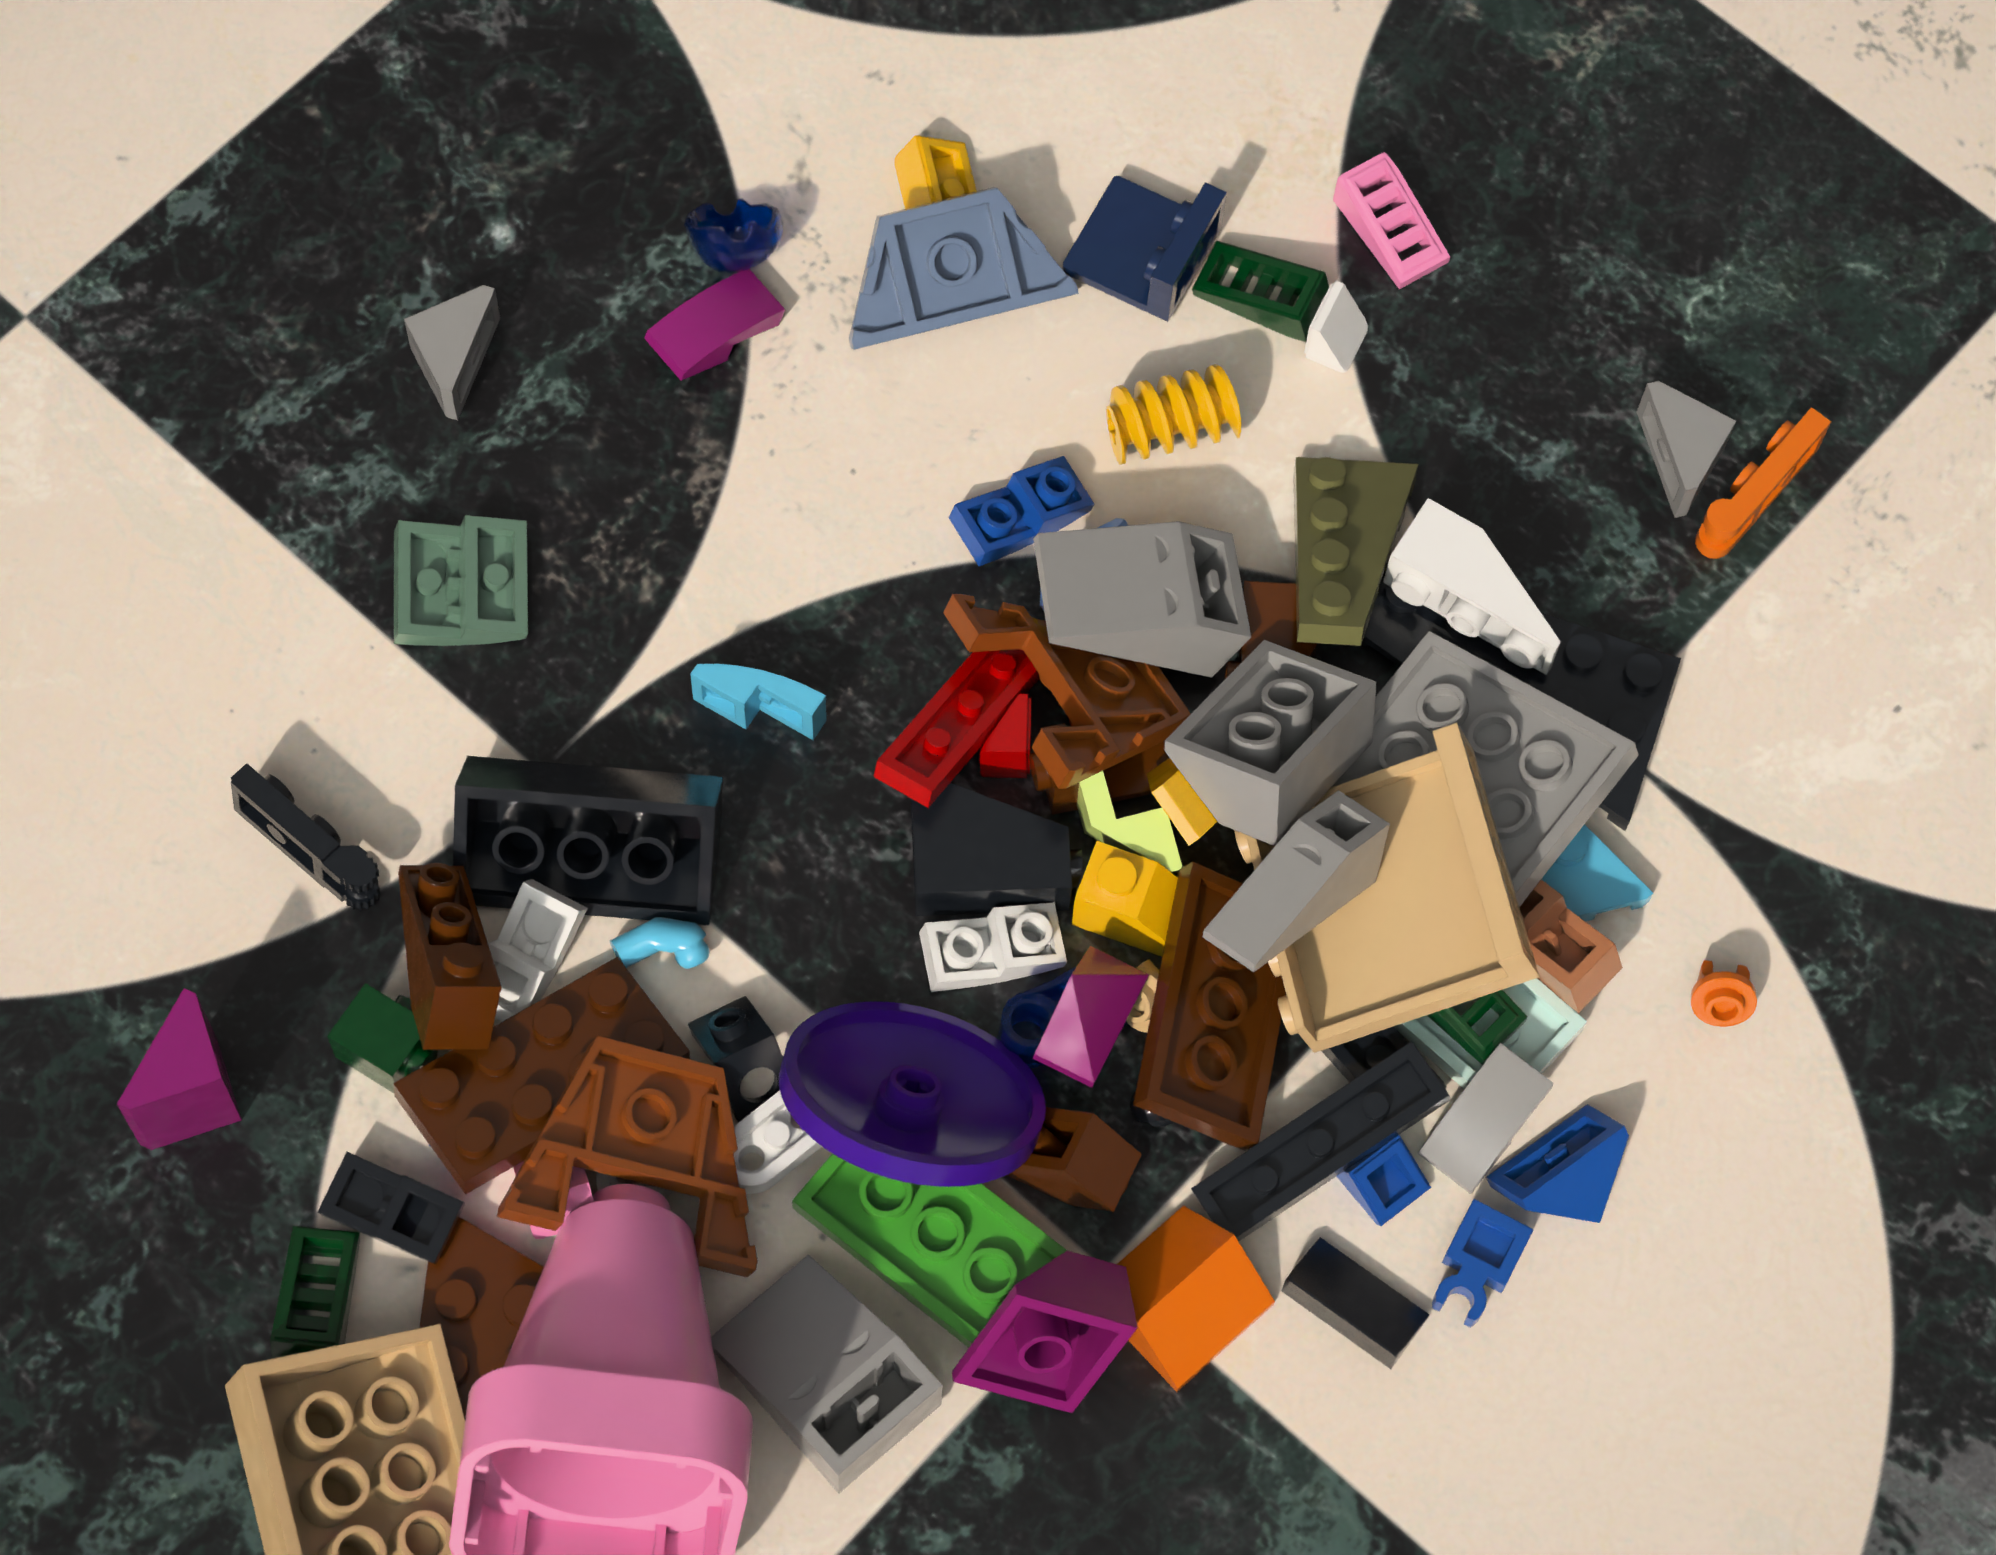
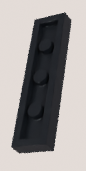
M1411 1041L1192 1187L1191 1190L1212 1222L1233 1233L1237 1240L1240 1241L1450 1101V1095Z

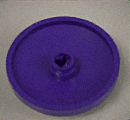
M874 1001L855 1002L831 1007L814 1014L802 1022L791 1034L779 1072L780 1093L787 1110L801 1129L814 1141L854 1166L906 1183L937 1187H959L986 1183L1008 1175L1022 1166L1033 1153L1045 1119L1046 1106L1042 1088L1029 1066L1012 1049L996 1037L969 1022L936 1010L910 1004Z

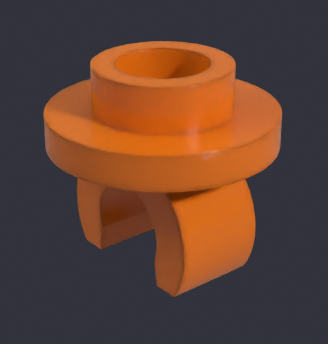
M1704 960L1700 968L1698 980L1691 991V1007L1694 1014L1703 1022L1720 1027L1734 1026L1746 1021L1754 1013L1757 1006L1756 989L1749 980L1750 972L1748 968L1744 965H1738L1736 973L1727 971L1713 973V962Z

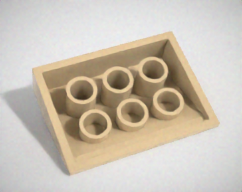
M440 1324L242 1365L226 1383L227 1398L265 1555H452L449 1541L465 1418Z

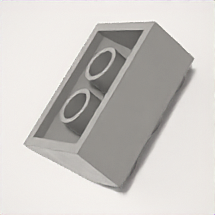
M1263 640L1165 740V752L1219 824L1276 846L1293 824L1314 807L1372 744L1376 681Z

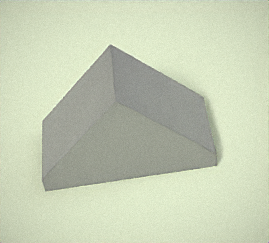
M482 285L404 319L410 349L445 416L448 418L459 419L499 323L500 313L495 288Z
M1660 381L1647 383L1637 409V415L1674 518L1685 516L1723 453L1736 420Z

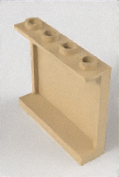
M1458 723L1432 731L1437 746L1436 751L1331 787L1314 805L1316 807L1339 790L1390 823L1376 882L1268 962L1274 976H1282L1286 995L1278 998V1006L1288 1033L1290 1035L1298 1033L1314 1053L1540 977L1475 753ZM1234 830L1243 859L1247 864L1253 862L1255 870L1275 846Z

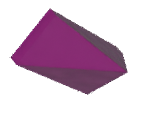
M1090 946L1071 974L1033 1059L1093 1088L1149 974Z

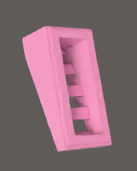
M1386 152L1343 173L1337 179L1333 201L1399 289L1449 263L1450 255L1403 175ZM1388 204L1391 205L1393 210L1378 218L1375 217L1373 212ZM1403 224L1406 225L1408 230L1390 240L1386 235L1388 232ZM1416 243L1421 245L1423 250L1401 261L1398 253Z

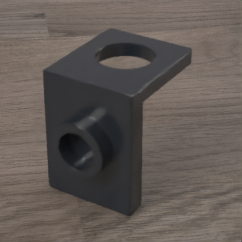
M746 996L688 1023L692 1036L712 1065L724 1068L730 1106L738 1123L780 1090L779 1072L783 1060L782 1053L774 1033ZM759 1067L771 1069L774 1073V1082L766 1094L757 1098H747L741 1094V1081L749 1071Z

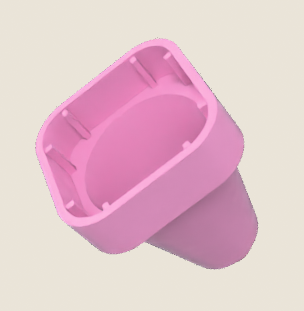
M617 1184L605 1187L593 1195L594 1202L572 1211L566 1216L564 1223L560 1226L504 1367L491 1371L479 1378L469 1392L449 1541L452 1555H734L747 1503L753 1418L751 1412L742 1401L720 1389L694 1236L687 1223L670 1211L668 1201L657 1191L635 1184Z

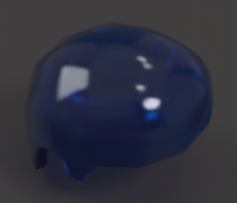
M740 198L737 200L734 211L728 215L718 213L710 203L701 204L686 216L684 226L693 249L701 261L717 272L737 273L752 269L772 256L780 246L784 223L780 211L776 207L768 203L750 205L746 200Z

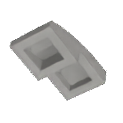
M1500 1043L1451 1106L1418 1154L1469 1194H1472L1509 1147L1512 1138L1552 1089L1553 1082Z

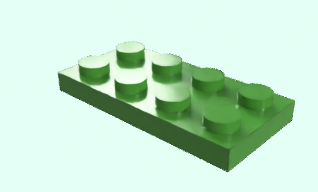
M833 1153L792 1200V1208L968 1348L1015 1284L1067 1251L982 1183L959 1187H937L906 1183L866 1171L837 1157Z

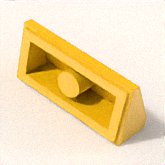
M915 135L894 159L905 209L977 191L966 145L963 142Z

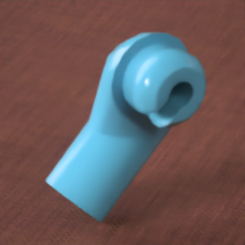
M664 917L653 918L610 940L616 957L620 959L626 968L659 951L674 952L677 963L686 969L705 962L710 954V949L703 940L706 933L697 923Z

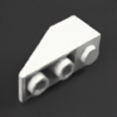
M1428 498L1391 553L1383 583L1389 585L1393 592L1406 603L1414 606L1424 605L1445 617L1449 625L1459 633L1468 637L1478 636L1498 647L1503 655L1515 665L1528 669L1535 668L1547 675L1561 643L1557 635L1485 531Z

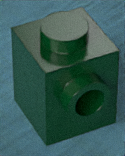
M366 983L327 1035L337 1059L394 1093L393 1083L434 1061L438 1055L437 1050H423L411 1009L410 998L399 995L394 1001Z

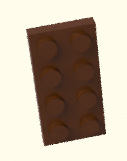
M1192 862L1179 870L1133 1105L1245 1151L1259 1143L1281 1023L1278 998L1285 996L1286 991L1282 976L1275 977L1268 962L1253 972L1202 937L1204 929L1243 883Z
M616 957L494 1026L489 1049L451 1050L393 1083L394 1096L466 1195L526 1159L588 1046L597 1036L690 1059V1050L620 959Z

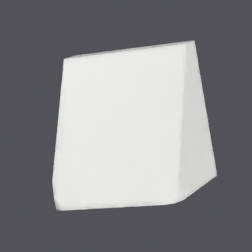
M1335 281L1334 284L1331 283L1309 326L1304 351L1306 353L1305 358L1340 373L1348 371L1368 331L1366 319L1344 283Z

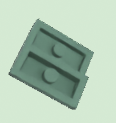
M465 515L461 526L398 520L394 530V644L419 646L481 645L526 639L528 635L527 521Z

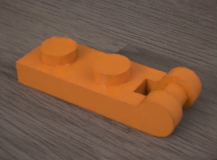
M1811 407L1796 425L1789 420L1783 423L1766 447V450L1771 453L1761 466L1751 461L1738 475L1730 488V492L1735 494L1733 498L1718 499L1710 504L1705 514L1704 522L1696 535L1695 544L1702 555L1718 559L1724 557L1733 549L1818 451L1831 424L1829 419Z

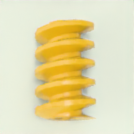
M1218 364L1210 365L1206 368L1204 381L1194 369L1183 372L1180 386L1170 374L1164 375L1159 378L1157 392L1147 380L1136 383L1133 397L1123 385L1115 386L1112 388L1110 402L1106 407L1111 445L1119 465L1126 463L1128 445L1134 444L1144 460L1150 458L1151 440L1158 439L1166 454H1171L1174 452V441L1177 434H1182L1190 449L1197 448L1199 429L1205 428L1213 444L1221 442L1222 424L1228 423L1237 439L1241 435V416L1236 393L1229 377Z

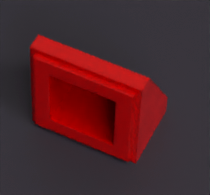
M1028 694L1017 695L980 750V775L982 777L1027 778V774H1030L1031 698H1028Z

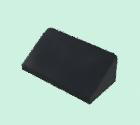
M1321 1237L1291 1271L1282 1288L1284 1294L1390 1369L1393 1368L1430 1315Z

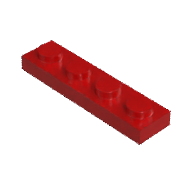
M1024 650L972 652L879 757L873 777L929 808L985 743L1017 695L1027 694L1040 679L1038 671Z

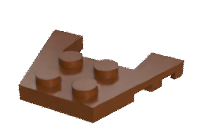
M952 594L943 612L969 652L1024 650L1038 671L1041 682L1050 689L1068 716L1071 727L1041 729L1031 747L1058 789H1065L1164 742L1191 714L1158 666L1051 644L1048 640L1046 620L1032 618L1024 606L1003 602L1000 609L994 611L974 607V596Z
M597 1036L588 1046L499 1205L497 1217L556 1231L564 1223L574 1166L698 1197L700 1202L694 1241L699 1266L742 1277H749L756 1271L758 1260L755 1245L750 1246L745 1216L749 1213L745 1189L740 1188L734 1159V1153L738 1150L724 1068Z

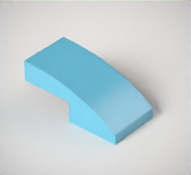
M697 664L690 673L693 700L744 729L748 728L759 710L814 740L827 721L826 695L787 677L760 669L728 664Z

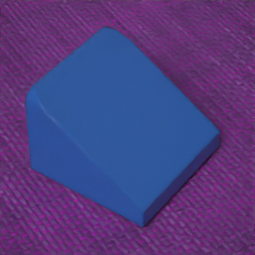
M1400 1135L1337 1176L1340 1182L1379 1226L1384 1225L1431 1188Z

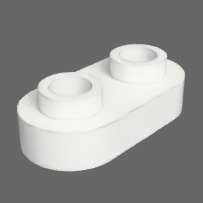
M780 1090L734 1126L738 1150L734 1153L739 1187L745 1189V1192L749 1194L768 1190L822 1147L804 1130L797 1129L791 1124L792 1116L784 1104ZM749 1153L759 1154L764 1159L763 1165L759 1169L752 1171L744 1169L739 1162L744 1155Z

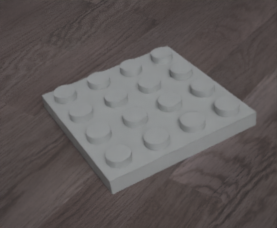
M1428 631L1375 697L1372 744L1332 787L1436 751L1437 746L1432 731L1458 723L1474 750L1520 907L1639 756L1635 742Z

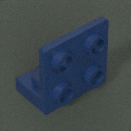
M1115 176L1112 178L1066 256L1062 270L1066 275L1168 322L1221 231L1227 192L1205 182L1194 202L1185 199L1182 204H1179L1121 176Z

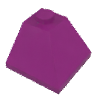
M1067 1250L1015 1284L952 1370L953 1382L1073 1413L1138 1328L1126 1267Z

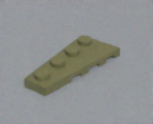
M1296 457L1293 481L1297 642L1361 646L1379 593L1383 573L1388 566L1397 531H1400L1406 505L1416 483L1418 464L1340 460L1330 457Z

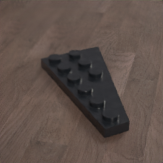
M1384 571L1379 586V593L1361 646H1371L1398 665L1399 668L1428 631L1635 742L1639 756L1598 806L1608 813L1607 819L1626 831L1681 658L1541 613L1561 641L1552 667L1548 674L1545 675L1535 668L1528 669L1515 665L1503 655L1501 649L1478 636L1468 637L1459 633L1449 625L1445 617L1426 606H1414L1406 603L1393 592L1389 585L1383 583L1386 573Z

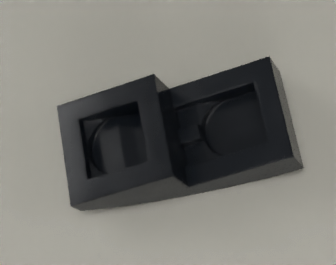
M346 1152L318 1213L436 1265L465 1203L410 1177L401 1176L350 1152Z

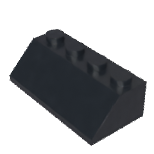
M467 756L455 784L453 866H464L476 906L511 909L522 883L533 879L588 908L585 915L639 920L664 917L694 922L699 925H709L720 841L723 777Z

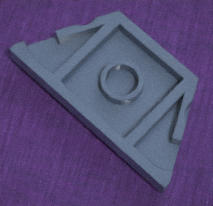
M996 187L878 215L874 225L849 335L850 347L855 350L1079 294L1077 284L1070 276L1066 275L1045 249V245L1032 229L1025 225L1016 214L1014 207Z

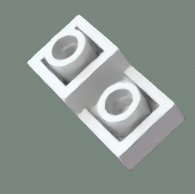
M1055 902L993 907L985 918L926 922L919 932L931 992L977 987L1024 978L1064 967L1067 963Z

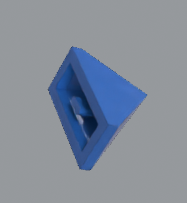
M1587 1104L1492 1172L1486 1179L1492 1189L1527 1211L1600 1223L1629 1135L1624 1125Z

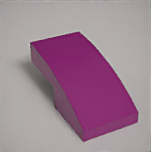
M747 268L710 286L678 306L649 328L644 339L682 381L726 362L733 345L779 326L785 308L755 274Z

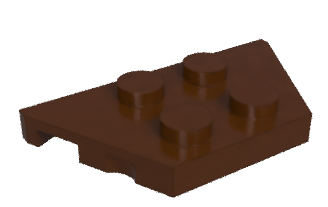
M459 1217L437 1264L435 1265L430 1262L427 1264L419 1328L437 1324L441 1325L463 1415L466 1420L470 1389L485 1374L504 1367L544 1267Z

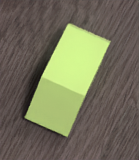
M1099 772L1079 782L1077 808L1085 834L1099 842L1157 861L1174 875L1183 868L1170 819L1162 807L1116 819L1104 772Z

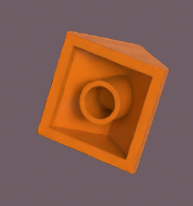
M1184 1205L1117 1264L1125 1266L1127 1269L1138 1327L1128 1341L1176 1392L1275 1303L1236 1236Z

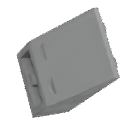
M1177 521L1038 533L1033 538L1048 640L1051 644L1212 678L1251 638L1232 533Z
M810 1255L802 1259L711 1336L714 1353L838 1493L842 1492L941 1406L942 1384L894 1331Z

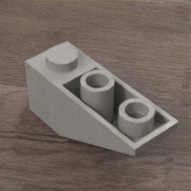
M1338 790L1293 824L1204 929L1202 937L1251 971H1257L1376 882L1390 823Z

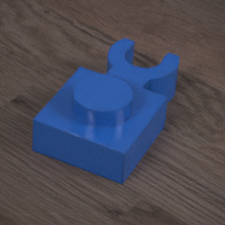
M1473 1199L1442 1261L1443 1264L1459 1272L1445 1278L1440 1283L1433 1297L1432 1308L1440 1311L1448 1296L1461 1294L1470 1302V1310L1465 1318L1464 1325L1469 1328L1473 1327L1479 1321L1486 1307L1487 1299L1483 1286L1486 1285L1502 1294L1534 1229Z

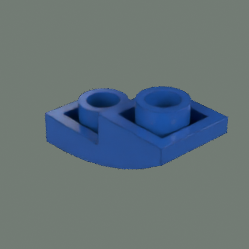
M1061 456L1014 472L1004 488L955 504L949 519L977 565L982 566L1033 544V538L1038 533L1057 532L1090 512L1094 502L1066 458Z

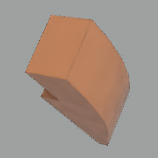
M1540 880L1519 907L1540 976L1537 979L1576 1012L1580 1013L1623 967L1615 943L1566 907L1563 895L1543 880Z

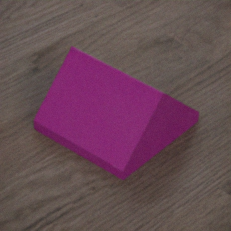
M185 988L182 990L117 1102V1106L138 1143L150 1150L242 1120L217 1037L196 993Z

